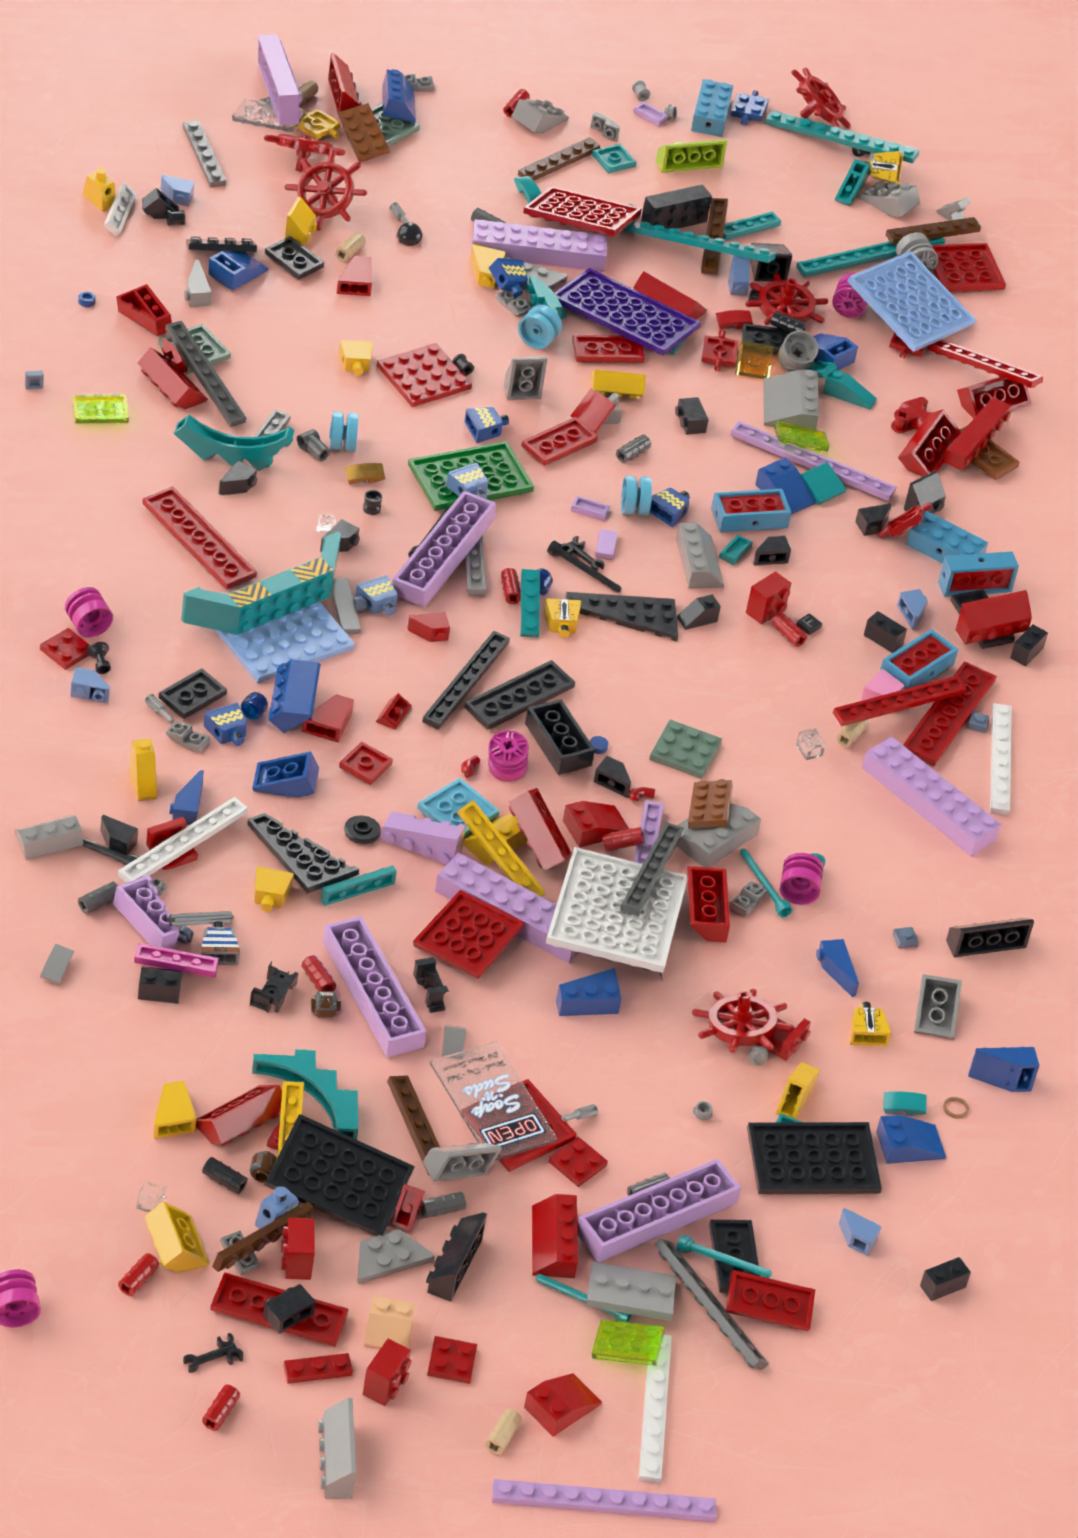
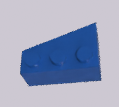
M615 968L560 984L556 997L559 1016L618 1014L622 998Z

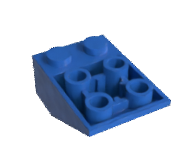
M221 251L209 258L208 274L232 291L269 270V268L246 252Z
M823 333L813 336L818 343V353L814 362L825 361L835 363L837 366L836 370H841L855 363L858 346L848 338Z
M1035 1047L976 1048L968 1077L1010 1092H1031L1040 1066Z

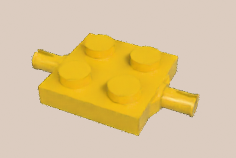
M319 109L312 112L301 110L302 116L299 118V124H294L295 127L316 140L326 135H330L335 139L338 138L339 132L335 130L340 128L341 123Z

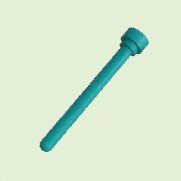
M744 848L741 849L740 855L762 886L768 890L767 893L776 904L775 911L779 917L789 916L793 911L792 906L788 901L780 898L749 852Z
M681 1235L678 1240L677 1250L680 1252L691 1253L693 1251L766 1278L772 1276V1272L769 1269L696 1244L689 1236Z
M542 1274L536 1276L537 1282L587 1303L588 1294ZM600 1309L614 1315L618 1322L624 1325L628 1324L632 1314Z

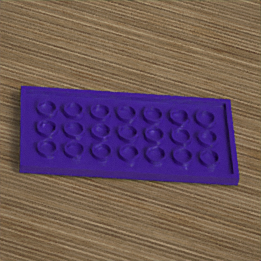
M588 268L554 293L561 306L662 356L697 331L701 326L700 321L591 268Z

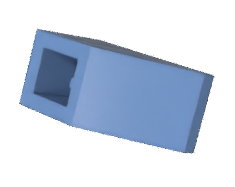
M76 667L71 682L70 696L108 703L110 686L95 670Z
M846 1208L842 1210L839 1220V1226L848 1247L867 1256L878 1240L882 1226Z

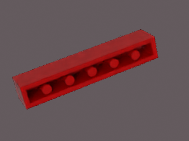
M992 397L946 449L943 463L960 471L969 466L973 457L978 456L980 449H984L988 440L993 439L996 431L1001 430L1003 423L1008 422L1011 417V405Z

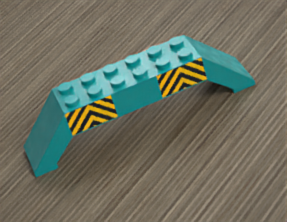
M338 531L323 537L321 557L229 594L203 590L200 587L184 592L181 621L190 625L238 635L326 600L331 595L338 563L341 533Z

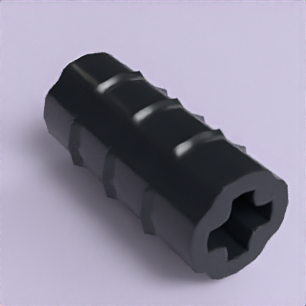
M775 311L770 325L789 333L794 331L806 332L808 325L800 321V319H795L778 311Z
M210 1157L202 1169L203 1174L236 1194H240L247 1184V1177L214 1157Z

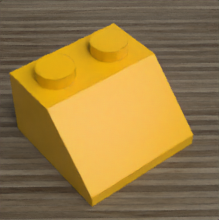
M301 197L296 199L287 215L285 238L291 236L301 245L305 246L306 242H310L312 232L315 233L317 223H315L316 215Z

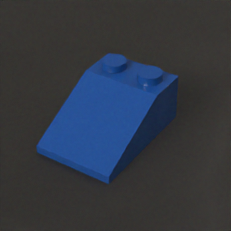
M786 458L758 469L755 485L760 490L783 489L792 512L791 515L816 503L798 469Z
M311 751L258 762L252 789L256 792L296 798L315 794L319 766Z
M903 1115L880 1116L876 1133L886 1164L946 1159L935 1124Z

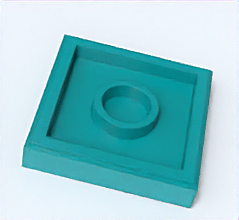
M621 144L592 151V156L608 174L636 167L637 164Z
M828 462L801 474L818 505L845 493L847 490Z

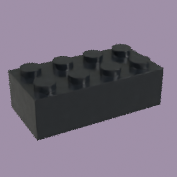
M702 184L646 196L641 222H648L652 226L662 225L666 229H678L706 223L708 221L712 195Z
M562 699L528 707L525 725L558 775L592 766L595 749Z

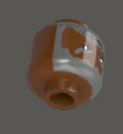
M317 991L315 996L311 997V1012H314L316 1017L333 1018L336 1015V1011L341 1010V999H337V995L333 991Z
M269 1151L256 1153L252 1157L250 1165L251 1176L257 1182L265 1183L277 1157Z

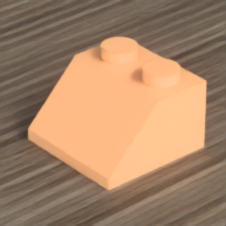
M373 1296L364 1346L380 1349L387 1338L408 1348L416 1303Z

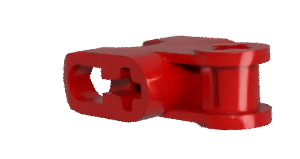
M918 397L903 402L899 409L894 412L895 420L891 423V429L897 433H905L914 429L918 430L931 413L926 411L928 400L924 397Z

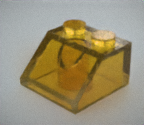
M739 341L735 375L758 379L768 378L774 346Z

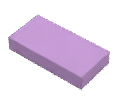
M645 102L640 103L633 109L634 114L658 127L668 121V116Z
M576 496L570 511L605 521L610 506Z
M600 529L595 557L613 560L618 532Z

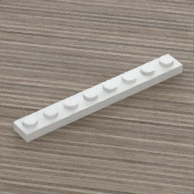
M993 703L990 813L1009 816L1012 706Z
M233 797L118 870V876L128 883L153 874L247 814L248 807Z
M650 1333L638 1481L660 1484L662 1478L672 1338L670 1335Z

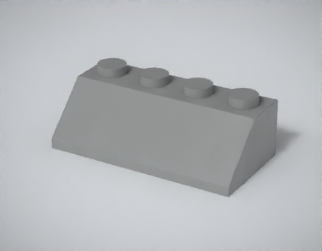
M679 523L676 541L688 588H724L712 536L697 523Z
M346 1398L324 1410L323 1418L318 1420V1433H322V1438H319V1452H323V1457H320L319 1467L320 1470L324 1471V1476L320 1478V1489H324L325 1499H352L356 1476L353 1398Z

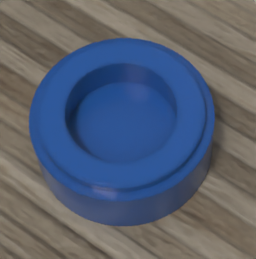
M85 291L78 295V303L81 306L92 307L95 305L96 296L92 292Z
M594 736L590 739L596 754H603L607 751L609 743L606 738Z

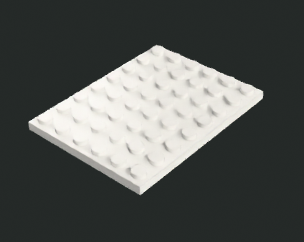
M574 847L549 928L546 944L663 973L688 880L687 875L663 870L638 917L620 911V907L643 864Z

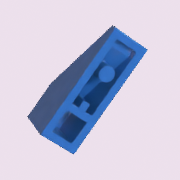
M200 770L176 794L175 803L170 804L169 814L173 815V819L184 817L186 825H191L197 821L204 770Z
M844 939L822 940L819 949L816 950L817 960L821 962L822 968L851 997L856 996L859 982Z

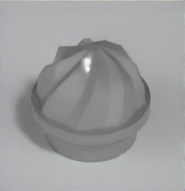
M757 1045L749 1050L748 1057L753 1065L761 1066L768 1060L769 1054L764 1046Z

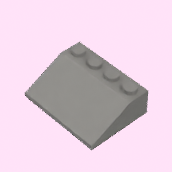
M800 369L763 379L764 426L806 431L816 430L819 417L817 371Z
M730 803L728 824L725 827L689 829L688 819L678 824L677 826L684 828V832L677 847L700 866L710 867L757 836L761 818L746 807Z

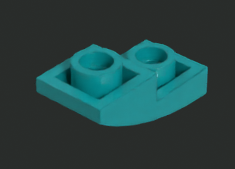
M529 176L514 178L519 193H524L528 204L542 194L537 184Z
M906 1091L884 1092L883 1110L885 1113L905 1112L907 1116L927 1114V1095Z

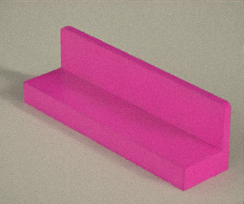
M138 943L134 963L213 978L217 976L219 958Z

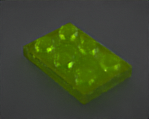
M126 394L72 395L75 424L129 423Z
M775 420L773 427L781 443H792L801 448L810 447L818 452H828L830 444L825 432Z
M600 1320L591 1353L592 1359L656 1366L665 1329L663 1326Z

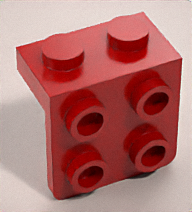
M184 817L172 819L147 828L146 845L149 850L185 829L186 820ZM192 848L162 867V869L169 870L198 860V853Z
M779 1018L777 1019V1022L786 1023ZM804 1018L796 1028L794 1027L792 1032L776 1030L775 1034L769 1039L774 1047L772 1050L767 1051L787 1061L793 1053L797 1052L803 1041H806L810 1036L811 1031L809 1028L811 1021Z

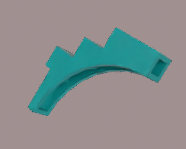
M188 414L177 422L173 434L204 461L218 454L233 466L238 461L242 462L245 458L260 471L265 467H270L273 463V456L280 449L288 447L293 442L295 430L289 426L279 432L266 436H235L214 430Z
M295 1049L294 1056L253 1054L252 1074L268 1075L288 1082H304V1091L309 1093L323 1107L330 1118L334 1130L357 1140L358 1090H337V1070L316 1069V1050Z

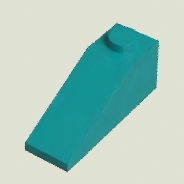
M854 159L835 197V201L848 206L851 205L870 175V164Z
M835 369L826 377L823 394L869 410L872 409L877 398L848 373Z

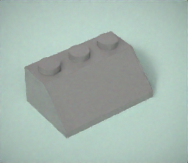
M68 815L14 830L25 860L83 845L82 829L76 815Z
M484 1142L458 1146L452 1145L442 1148L434 1147L429 1150L423 1163L433 1182L484 1176L488 1173L502 1148L499 1145Z

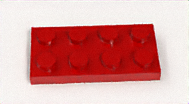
M573 334L572 336L576 362L644 363L645 356L642 345L622 335Z
M574 417L523 440L521 446L539 463L545 466L597 442L598 436L577 417Z
M733 1270L730 1277L726 1313L809 1331L816 1289Z

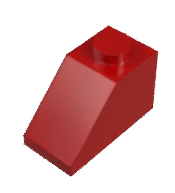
M445 612L409 615L407 626L409 632L429 642L448 641L450 625Z

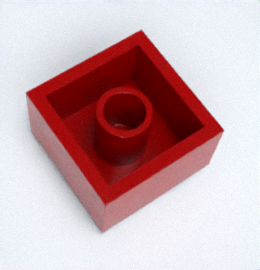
M775 571L752 585L745 613L761 625L766 621L772 620L778 613H783L787 608L792 583Z
M288 1218L287 1226H283V1239L285 1240H281V1253H283L281 1270H285V1279L311 1280L315 1256L314 1219Z
M387 1338L366 1368L362 1395L383 1406H386L390 1399L394 1400L398 1394L399 1386L401 1384L404 1385L409 1378L410 1373L407 1371L412 1362L410 1359L411 1349Z

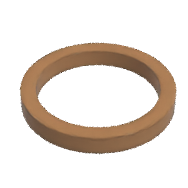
M949 1097L943 1104L945 1113L953 1118H962L967 1115L969 1110L967 1102L959 1097ZM949 1101H959L965 1106L966 1111L962 1114H953L947 1109L946 1104Z

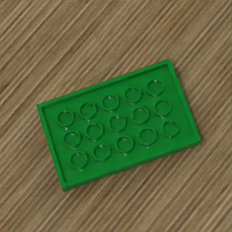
M507 441L408 459V466L434 511L451 507L459 497L446 486L448 472L474 463H478L488 480L487 500L534 491V485Z

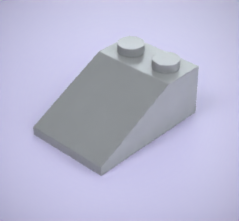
M547 357L512 358L505 373L503 385L507 400L541 399Z
M922 975L914 1032L954 1039L962 980Z

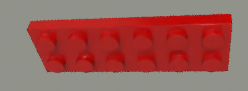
M224 1272L212 1300L210 1310L274 1329L263 1317L264 1305L268 1299L277 1297L284 1293L285 1290ZM314 1299L316 1301L314 1315L283 1331L336 1347L349 1309Z

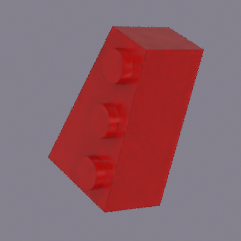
M148 284L116 296L118 312L156 336L167 333L165 328L166 324L172 323L171 314Z

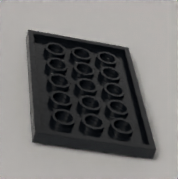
M299 1114L264 1186L273 1190L277 1187H285L297 1197L298 1201L304 1204L309 1202L315 1209L374 1236H383L396 1209L403 1186L408 1183L415 1166Z
M748 1122L747 1132L758 1194L881 1193L882 1186L869 1122Z

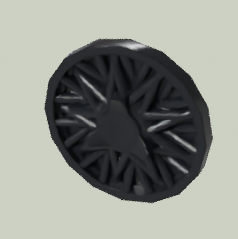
M359 815L347 820L344 832L355 843L369 844L379 838L381 828L375 819Z

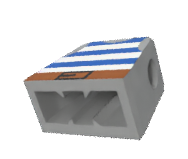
M216 921L212 924V927L205 928L201 955L219 958L218 965H239L240 948L234 929L232 927H224V923L221 921Z

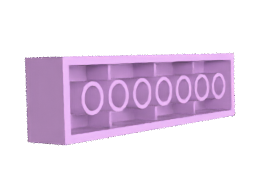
M277 34L258 35V66L279 125L299 124V118L302 116L299 103L302 102V96L299 93L298 85H296V78L293 77V70H291L288 57L285 55L282 40H279Z
M474 220L472 245L476 244L504 251L505 258L523 260V262L584 270L591 268L595 271L604 272L607 258L606 235Z
M463 491L392 579V584L398 597L426 607L496 519V503Z
M891 736L866 752L862 768L970 856L975 855L997 840L1001 823Z
M459 852L437 875L435 891L452 899L461 890L524 921L525 928L518 934L519 937L567 963H570L579 953L546 944L547 935L556 909V904Z
M362 916L324 925L322 942L386 1058L424 1048L427 1031Z
M715 1159L579 1216L577 1223L578 1237L599 1263L737 1204L741 1187L718 1159Z

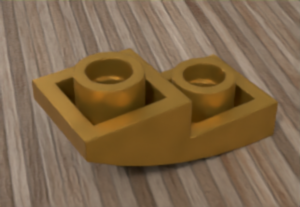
M362 463L345 467L349 485L367 480L368 484L386 479L382 463Z

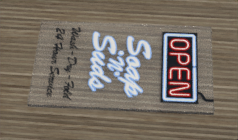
M497 1041L430 1061L431 1067L477 1143L484 1142L501 1146L502 1150L496 1160L557 1141L558 1138Z

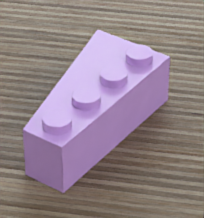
M392 811L382 827L381 840L443 864H448L458 852H462L466 825L459 824L455 826L451 825V822L448 821L438 823L433 822L432 818L417 819L415 815Z
M150 875L117 886L113 905L141 936L152 946L175 949L179 929L177 926H170L169 922H167L170 913H167L164 901L160 900L156 886L153 887Z

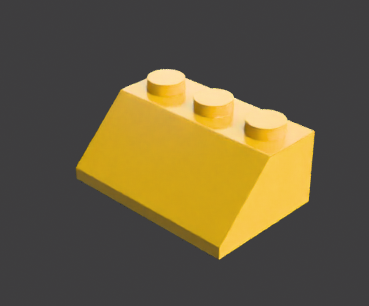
M597 369L591 372V388L605 396V393H615L619 397L629 395L631 399H640V396H644L646 374Z
M506 814L491 822L512 850L528 841L525 833L523 834L519 830V822L516 816ZM474 834L469 835L463 840V846L488 866L495 862Z
M163 1201L145 1216L148 1224L147 1229L153 1237V1245L159 1253L160 1263L164 1268L178 1273L205 1267L210 1264L191 1214Z

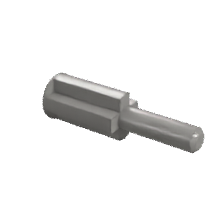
M397 202L392 203L390 210L398 220L401 219L403 223H409L400 205Z
M150 694L145 698V703L156 714H162L170 723L174 722V718L165 710V705L154 694Z
M595 1104L578 1108L573 1113L563 1115L562 1120L568 1121L575 1118L582 1120L597 1116L598 1108Z

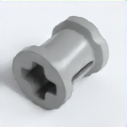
M638 80L633 83L632 90L637 94V99L639 101L649 99L651 93L646 89L645 82Z

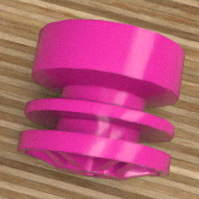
M847 273L839 279L832 299L833 308L836 312L848 318L861 316L868 305L847 282L850 276L857 273Z
M94 587L78 589L65 602L64 609L78 633L83 637L92 638L99 636L113 622L114 615L99 590Z
M506 730L498 732L490 739L488 767L490 773L495 778L511 782L520 779L527 772L529 745L527 739L522 734Z
M802 852L789 855L783 864L779 888L781 895L787 901L794 904L805 905L815 902L819 898L824 870L822 862L816 856Z
M21 1269L7 1270L0 1273V1325L15 1328L35 1321L41 1314V1306L33 1274Z

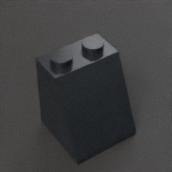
M751 243L757 249L767 248L770 249V252L776 253L775 259L769 263L750 259L754 281L773 282V276L776 273L780 275L781 280L787 281L792 261V253L784 244Z

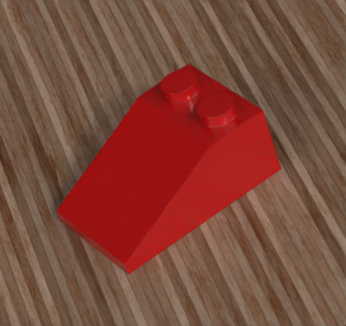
M579 801L565 805L563 823L579 848L603 842V834L629 829L615 805L589 801Z
M574 1373L543 1381L529 1390L526 1394L524 1408L554 1437L602 1405V1401Z

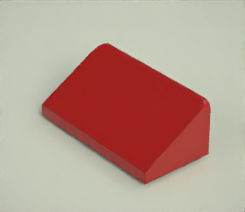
M397 693L389 700L376 719V722L395 730L412 705Z

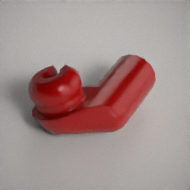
M475 755L461 764V772L464 773L466 778L474 775L472 768L480 764V758Z
M647 787L633 788L629 791V799L637 802L639 796L654 798L655 789Z

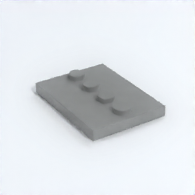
M592 1261L586 1307L672 1321L676 1276Z

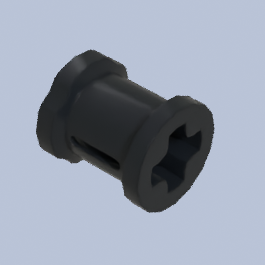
M167 210V225L172 223L185 225V211L171 212Z
M461 353L454 357L453 364H456L460 372H463L465 376L473 372L474 365L468 362L465 354Z

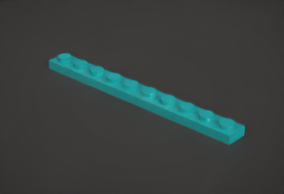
M772 110L766 118V124L872 153L899 151L904 155L903 161L912 164L919 156V149L779 111Z
M634 220L622 230L766 263L773 261L776 254L775 252H770V249L767 248L757 249L753 245L743 246L739 245V242L734 241L729 243L721 238L711 239L708 235L698 236L694 235L693 232H680L676 228L666 229L662 225L652 226L648 222L639 223Z
M944 237L929 239L931 245H945L946 241ZM888 241L797 262L796 268L803 277H809L897 256V244L892 245Z

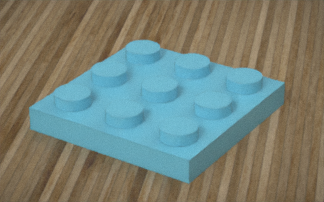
M461 778L418 802L417 809L428 818H432L433 822L442 823L443 821L451 822V825L455 826L465 824L457 812L473 800L490 821L497 818L500 810ZM467 825L464 837L472 833Z

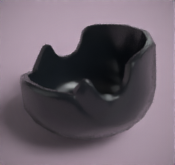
M413 222L404 223L398 229L396 237H398L400 243L414 246L422 240V231Z

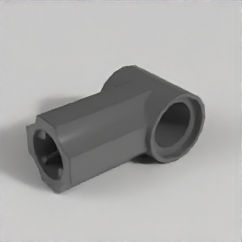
M315 429L297 436L296 440L300 449H307L317 460L322 462L330 455V449L320 440V436Z

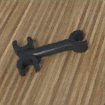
M578 536L573 537L572 542L561 544L564 551L571 555L574 552L597 572L598 567L604 569L605 563L603 560L594 559L583 551L585 541L578 543Z
M227 1333L228 1341L226 1342L222 1341L220 1336L217 1337L218 1349L199 1356L187 1354L183 1357V1363H193L188 1366V1372L193 1373L198 1369V1365L227 1355L226 1361L229 1365H233V1356L238 1357L241 1362L243 1361V1351L233 1343L234 1336L231 1333Z

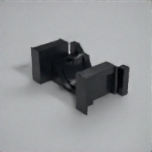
M434 957L415 960L413 972L417 984L427 989L425 1003L430 1013L445 1011L446 1007L443 998L444 994L449 992L447 986H443L436 970L437 962Z
M271 961L267 971L268 981L262 990L256 987L253 988L250 996V1006L252 1005L268 1013L273 1004L275 1005L274 1012L278 1013L288 990L293 989L297 985L299 973L294 972V974L290 975L289 971L286 973L272 966Z

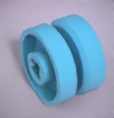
M546 305L534 306L518 323V332L521 339L534 349L546 348L562 330L561 318L557 312Z
M333 411L329 430L330 450L339 451L342 446V440H344L345 450L355 452L358 433V413L349 412L346 423H344L343 412Z
M625 475L621 490L622 514L632 515L636 508L638 515L648 516L652 498L651 477L641 476L637 482L635 476Z

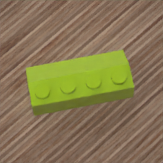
M727 139L665 144L658 147L656 163L662 173L723 167Z

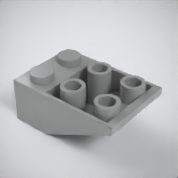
M528 98L526 100L519 99L511 116L536 133H544L569 119V116L564 114L565 111L555 108L552 102Z
M879 181L859 195L860 199L888 216L901 217L920 204L917 186L910 185L909 183L897 184L896 182L884 183V181Z

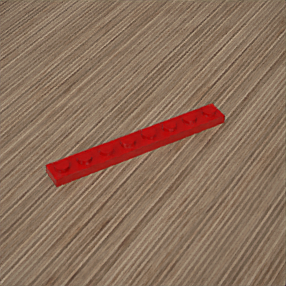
M942 339L928 345V350L935 352L937 355H943L948 357V359H954L962 364L971 365L976 369L985 370L987 373L1007 378L1014 383L1026 385L1028 388H1034L1036 385L1043 383L1042 375Z
M958 675L836 707L832 713L842 727L965 694L967 688Z

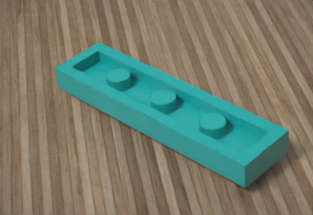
M771 211L726 223L723 239L729 240L778 227L781 225V220Z
M522 569L520 636L539 637L540 570Z
M392 865L322 887L321 902L326 906L394 885L397 870Z

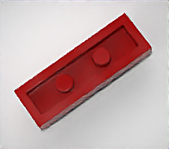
M349 1353L284 1360L283 1363L287 1384L348 1377L353 1374Z

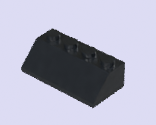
M1016 918L954 926L949 928L946 942L953 957L1023 949L1027 947L1034 920Z
M483 1212L463 1217L458 1225L453 1226L450 1233V1241H445L442 1248V1256L438 1255L436 1258L434 1272L430 1271L427 1276L426 1283L429 1284L427 1293L450 1302L452 1301L483 1240L487 1213Z

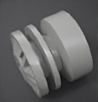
M915 232L906 235L898 242L896 246L897 256L911 251L930 272L936 267L938 256L926 235Z
M805 331L791 332L785 338L778 352L780 367L787 373L800 369H809L818 353L816 339Z

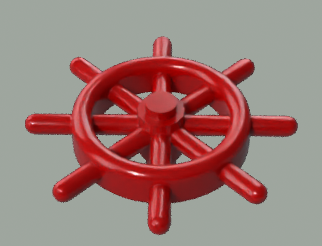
M806 67L802 70L805 78L796 69H793L791 74L799 81V87L796 88V92L801 94L808 104L800 111V115L807 119L814 112L815 116H820L825 121L831 123L833 127L840 128L837 122L839 121L845 128L849 129L851 124L843 117L846 106L841 104L828 83L811 75Z
M286 134L264 136V140L267 142L296 149V156L298 158L295 171L305 172V168L300 161L302 158L307 160L311 156V152L329 155L330 150L334 149L338 156H343L346 153L344 149L335 148L331 143L311 139L312 136L302 134L301 137Z
M331 149L329 152L328 162H321L311 166L305 158H302L300 162L306 171L301 176L299 183L285 184L284 186L285 190L297 191L298 197H301L316 215L317 231L322 229L324 218H332L340 214L346 222H349L351 217L346 209L350 205L353 196L367 195V191L364 189H354V182L350 176L361 167V164L356 162L346 170L341 165L334 163L336 156L334 149ZM326 172L324 181L318 174ZM332 172L340 174L331 181ZM313 179L316 182L317 186H312L308 184ZM345 180L346 188L336 187ZM306 192H314L315 194L307 200ZM335 194L343 195L342 199L338 201ZM320 199L319 208L311 206ZM327 202L328 204L333 205L330 208H326Z
M776 273L773 276L774 281L764 286L755 282L749 284L750 288L760 292L758 300L746 301L745 305L746 307H759L767 317L764 320L765 325L771 323L775 311L785 313L798 320L800 319L802 322H806L810 318L821 324L825 322V319L814 313L816 305L828 304V299L815 298L812 292L807 289L810 285L808 280L798 284L793 278H789L787 281L781 280L780 275Z
M754 988L750 989L748 993L747 991H740L738 995L724 997L719 991H715L713 997L717 1002L712 1005L710 1011L702 1009L692 1010L693 1016L709 1019V1028L700 1031L698 1037L704 1039L714 1035L719 1040L730 1044L729 1051L731 1053H735L738 1046L762 1044L767 1050H772L774 1046L769 1039L775 1034L776 1030L792 1032L794 1026L777 1022V1012L787 1009V1003L782 1002L772 1006L767 1001L756 997L757 990Z

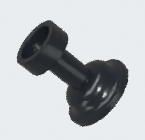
M95 642L87 648V654L97 659L98 663H96L95 669L98 674H106L111 670L109 661L104 658L109 651V645L106 642Z

